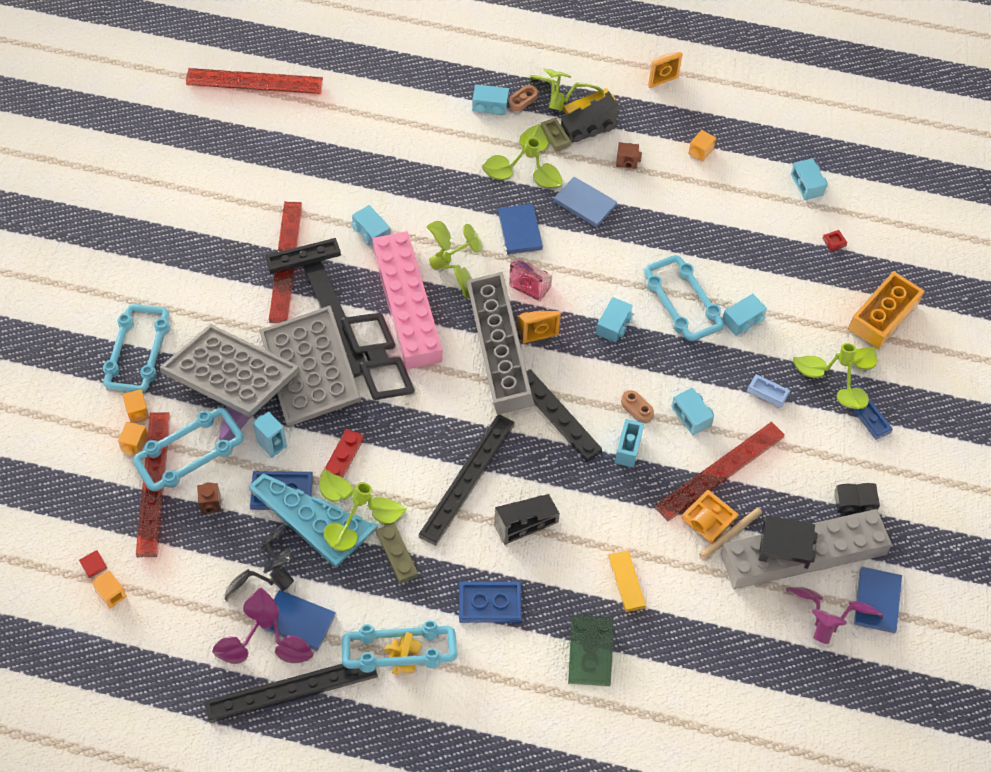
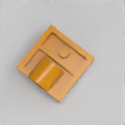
M707 490L682 514L681 519L710 543H713L738 518L739 514Z

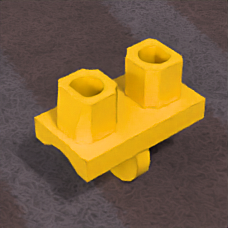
M406 632L405 637H401L400 642L393 640L392 645H386L384 652L389 654L388 658L395 656L407 657L408 653L417 655L421 643L412 639V633ZM416 665L393 666L392 674L398 675L401 672L411 674L414 672Z

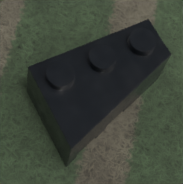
M609 91L605 93L604 98L598 101L594 99L590 102L591 105L581 109L580 107L561 118V126L571 143L615 129L618 104Z
M549 494L540 495L495 507L494 526L502 542L506 545L559 523L560 513Z

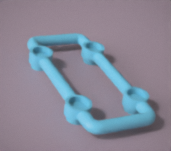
M673 255L651 263L644 268L647 288L652 292H656L674 320L673 329L677 333H682L689 341H695L722 330L724 321L720 316L721 308L717 304H712L693 275V265L685 263L680 256ZM676 262L679 266L680 277L685 280L688 279L706 307V317L711 321H715L716 325L691 334L688 330V320L685 317L679 316L661 288L662 279L657 275H653L651 271Z
M131 304L125 309L124 314L118 317L117 322L120 329L110 360L106 361L103 365L105 374L103 384L107 389L124 392L142 389L143 393L149 388L150 382L156 379L157 374L154 367L163 336L170 331L168 322L169 311L166 308ZM133 311L162 315L154 323L156 336L148 363L140 371L143 380L141 386L111 382L112 378L119 374L117 362L126 332L134 325L131 317Z
M217 408L211 412L201 411L197 415V420L158 442L155 440L148 441L144 446V450L134 456L133 464L149 490L159 491L164 487L174 488L179 484L180 478L216 457L225 458L230 456L233 448L242 443L244 436L227 409ZM222 415L235 435L234 439L218 441L213 451L178 471H166L162 476V480L157 483L153 482L141 460L146 457H158L162 452V448L199 427H211L214 419Z
M432 620L426 621L422 627L375 630L372 625L365 624L361 626L359 631L347 632L342 637L343 666L348 669L360 668L362 672L367 673L374 671L376 667L424 664L428 668H436L441 663L454 661L458 654L455 629L451 626H438ZM406 632L412 633L413 636H423L428 640L435 639L440 634H447L449 654H440L438 650L431 648L422 656L375 658L372 653H363L359 660H350V640H360L362 643L369 644L377 638L405 637Z

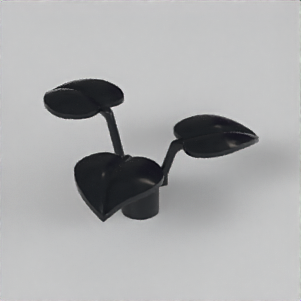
M285 523L268 534L260 545L261 549L267 547L273 557V561L263 571L265 574L272 571L269 574L271 579L249 569L243 571L229 584L224 597L226 602L228 596L242 586L250 576H256L268 582L271 586L275 584L281 591H285L294 582V579L282 567L291 563V548L287 547L277 556L271 548L272 542L286 529Z

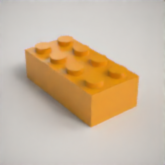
M893 271L854 314L848 330L877 349H880L920 303L924 290Z

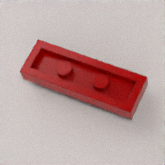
M346 429L324 469L344 478L364 440V435Z

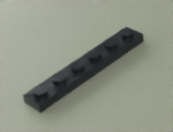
M529 369L527 375L533 401L540 411L586 462L602 453V447L537 375Z

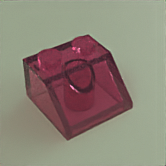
M521 260L511 262L509 286L541 302L551 288L552 275Z

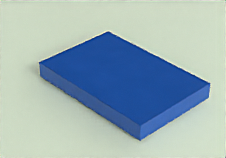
M533 204L498 208L507 254L543 250Z
M253 471L252 483L262 474H265L295 490L304 491V494L312 497L313 472ZM251 492L250 510H271Z
M861 566L856 601L871 605L883 613L884 617L881 618L879 615L862 613L855 610L854 625L896 633L902 575Z
M459 582V623L522 622L521 582Z
M279 590L274 598L279 607V616L276 619L278 621L279 636L284 638L287 636L300 637L308 643L310 648L318 651L336 616V612ZM273 626L267 629L262 628L264 630L274 633Z

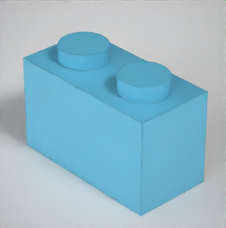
M475 84L472 111L506 115L509 88Z
M814 159L794 163L791 176L804 200L824 196L828 183L826 178L822 176L820 167L815 163Z
M370 205L352 214V228L356 233L359 232L364 242L370 244L372 248V238L391 235L390 226Z
M752 293L724 310L722 319L724 324L737 336L740 333H746L753 325L762 323L765 319L767 307Z
M612 297L597 324L596 335L616 343L619 337L624 336L627 328L625 327L626 324H630L633 319V305Z
M693 387L673 397L671 407L692 436L712 426L714 413L710 407L706 406L700 393H697Z
M270 412L259 416L255 420L253 426L257 443L271 458L287 447L284 427Z
M625 419L616 453V464L634 468L645 423Z

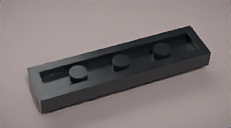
M332 238L265 255L269 272L272 274L341 256V250L337 239Z

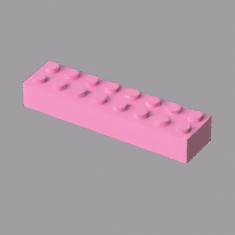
M408 231L372 238L373 253L406 370L441 363L442 347Z

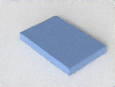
M575 176L554 197L553 201L596 228L617 206V201Z

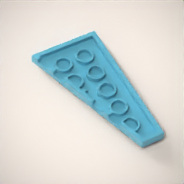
M262 474L249 486V491L335 568L378 529V524L367 522L362 517L354 515L348 529L354 530L357 533V542L353 548L347 551H337L331 548L324 539V529L330 523H339L345 526L350 515L349 513L315 496L311 497L304 494V491L286 486L285 483L265 474Z

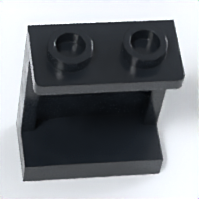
M766 515L762 525L758 561L767 562L768 557L804 563V569H808L810 563H814L816 551L813 550V544L816 545L818 533L815 532V524Z

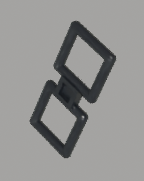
M372 313L342 318L341 323L354 354L365 353L368 361L361 362L359 367L372 399L380 400L413 394L415 389L402 358H389L386 350L394 349L396 344L383 314ZM377 320L386 343L359 346L350 324ZM396 365L406 388L378 392L369 369Z

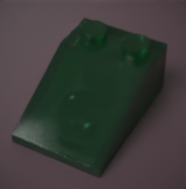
M571 616L568 684L611 686L614 617Z

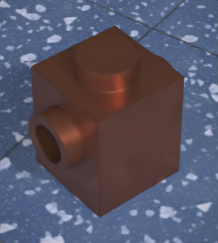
M619 142L616 167L637 169V163L641 162L642 158L639 144Z
M207 482L203 485H197L198 505L201 514L221 512V495L218 483Z

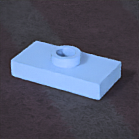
M757 374L747 389V392L782 408L790 394V390Z

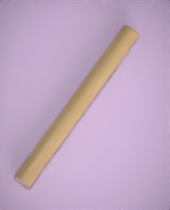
M758 507L703 550L699 554L703 560L708 558L723 546L724 543L728 542L762 514L761 509Z

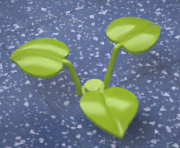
M544 68L543 71L551 78L541 75L530 76V81L545 80L551 84L549 108L562 111L564 102H568V98L576 87H590L598 90L604 96L602 88L589 83L576 82L566 97H564V93L559 92L561 76L571 78V76L561 71Z
M540 124L532 126L522 133L519 143L523 149L511 164H509V160L506 157L494 155L488 158L482 165V169L488 176L497 180H506L513 174L511 167L525 154L529 158L536 157V167L538 169L534 171L533 179L537 185L543 188L562 186V177L555 166L549 163H545L542 166L539 164L540 154L538 152L546 150L548 146V139Z
M434 221L428 224L426 228L433 234L442 249L429 258L430 265L434 270L454 268L456 279L464 297L468 299L470 294L467 280H471L472 277L465 267L449 265L451 262L450 255L469 245L474 253L480 252L482 249L481 239L472 225L465 224L462 230L467 243L449 253L444 252L451 247V242L449 241L451 235L443 222Z
M844 343L841 345L840 353H835V357L827 366L825 360L818 356L793 357L794 365L798 371L812 378L824 376V371H828L838 359L841 365L848 366L847 389L838 391V402L843 406L853 409H864L867 407L869 402L867 393L861 388L851 389L850 387L851 366L855 365L863 370L874 368L877 364L876 347L857 349L851 343Z
M326 469L322 472L319 480V489L324 498L337 502L341 498L346 500L352 496L354 503L345 526L339 523H330L324 529V539L334 550L347 551L355 546L358 538L357 533L354 530L348 529L357 507L365 505L367 501L368 508L373 510V518L383 524L395 523L407 510L405 506L384 497L372 498L373 496L370 495L372 488L368 483L360 482L352 489L351 484L346 479L332 474Z

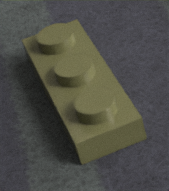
M392 523L377 529L376 534L398 583L401 584L418 577V572L396 524Z

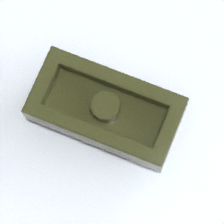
M557 118L541 122L542 130L555 151L571 146V141Z

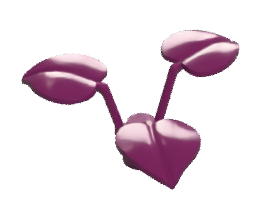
M259 587L243 605L244 613L249 618L256 620L245 641L241 643L234 636L224 637L214 645L212 653L217 658L233 664L244 662L249 655V651L245 646L250 641L258 625H260V627L265 629L271 626L274 627L276 643L279 645L275 648V654L281 660L288 663H301L309 660L314 655L308 643L300 637L287 636L282 641L280 640L277 627L278 621L276 620L279 616V607L262 587Z
M804 587L786 588V591H791L802 598L813 600L816 603V609H812V613L816 617L815 626H817L813 639L824 644L830 643L833 632L836 633L839 625L847 624L844 618L851 610L879 615L881 618L884 617L883 613L871 605L859 601H849L848 608L839 617L820 610V600H823V596L816 591Z

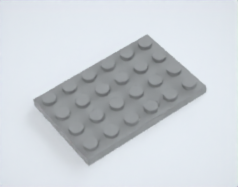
M331 306L259 330L266 351L298 365L300 372L277 393L288 427L361 401Z
M212 324L208 325L160 366L162 374L250 418L300 372L298 365Z

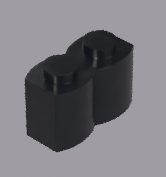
M847 483L839 484L835 488L837 513L848 516L856 512L878 510L880 507L877 484Z

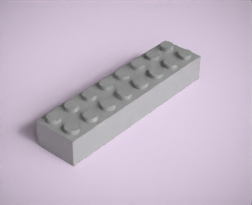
M503 271L467 280L490 391L497 415L535 406Z
M875 509L812 523L815 524V532L818 533L816 545L813 544V550L816 551L815 561L810 563L808 569H804V563L768 557L767 562L758 561L761 535L726 542L723 544L720 554L734 590L885 556L892 543L878 510Z

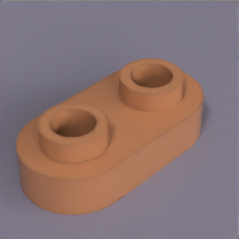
M532 85L522 87L509 97V108L513 111H521L537 99V88Z
M633 390L623 393L621 405L638 422L648 423L653 419V407L639 393Z

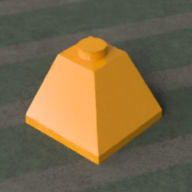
M671 52L661 55L652 61L648 82L649 88L679 78L682 52Z
M533 311L517 315L516 326L523 344L559 335L560 311Z

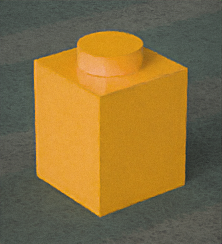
M701 130L690 142L688 154L703 162L714 150L716 137Z
M142 389L122 394L130 423L142 422L150 418Z
M126 422L118 440L123 453L136 455L142 451L148 438L146 427Z
M110 571L99 575L92 582L96 593L109 609L127 597L124 588Z

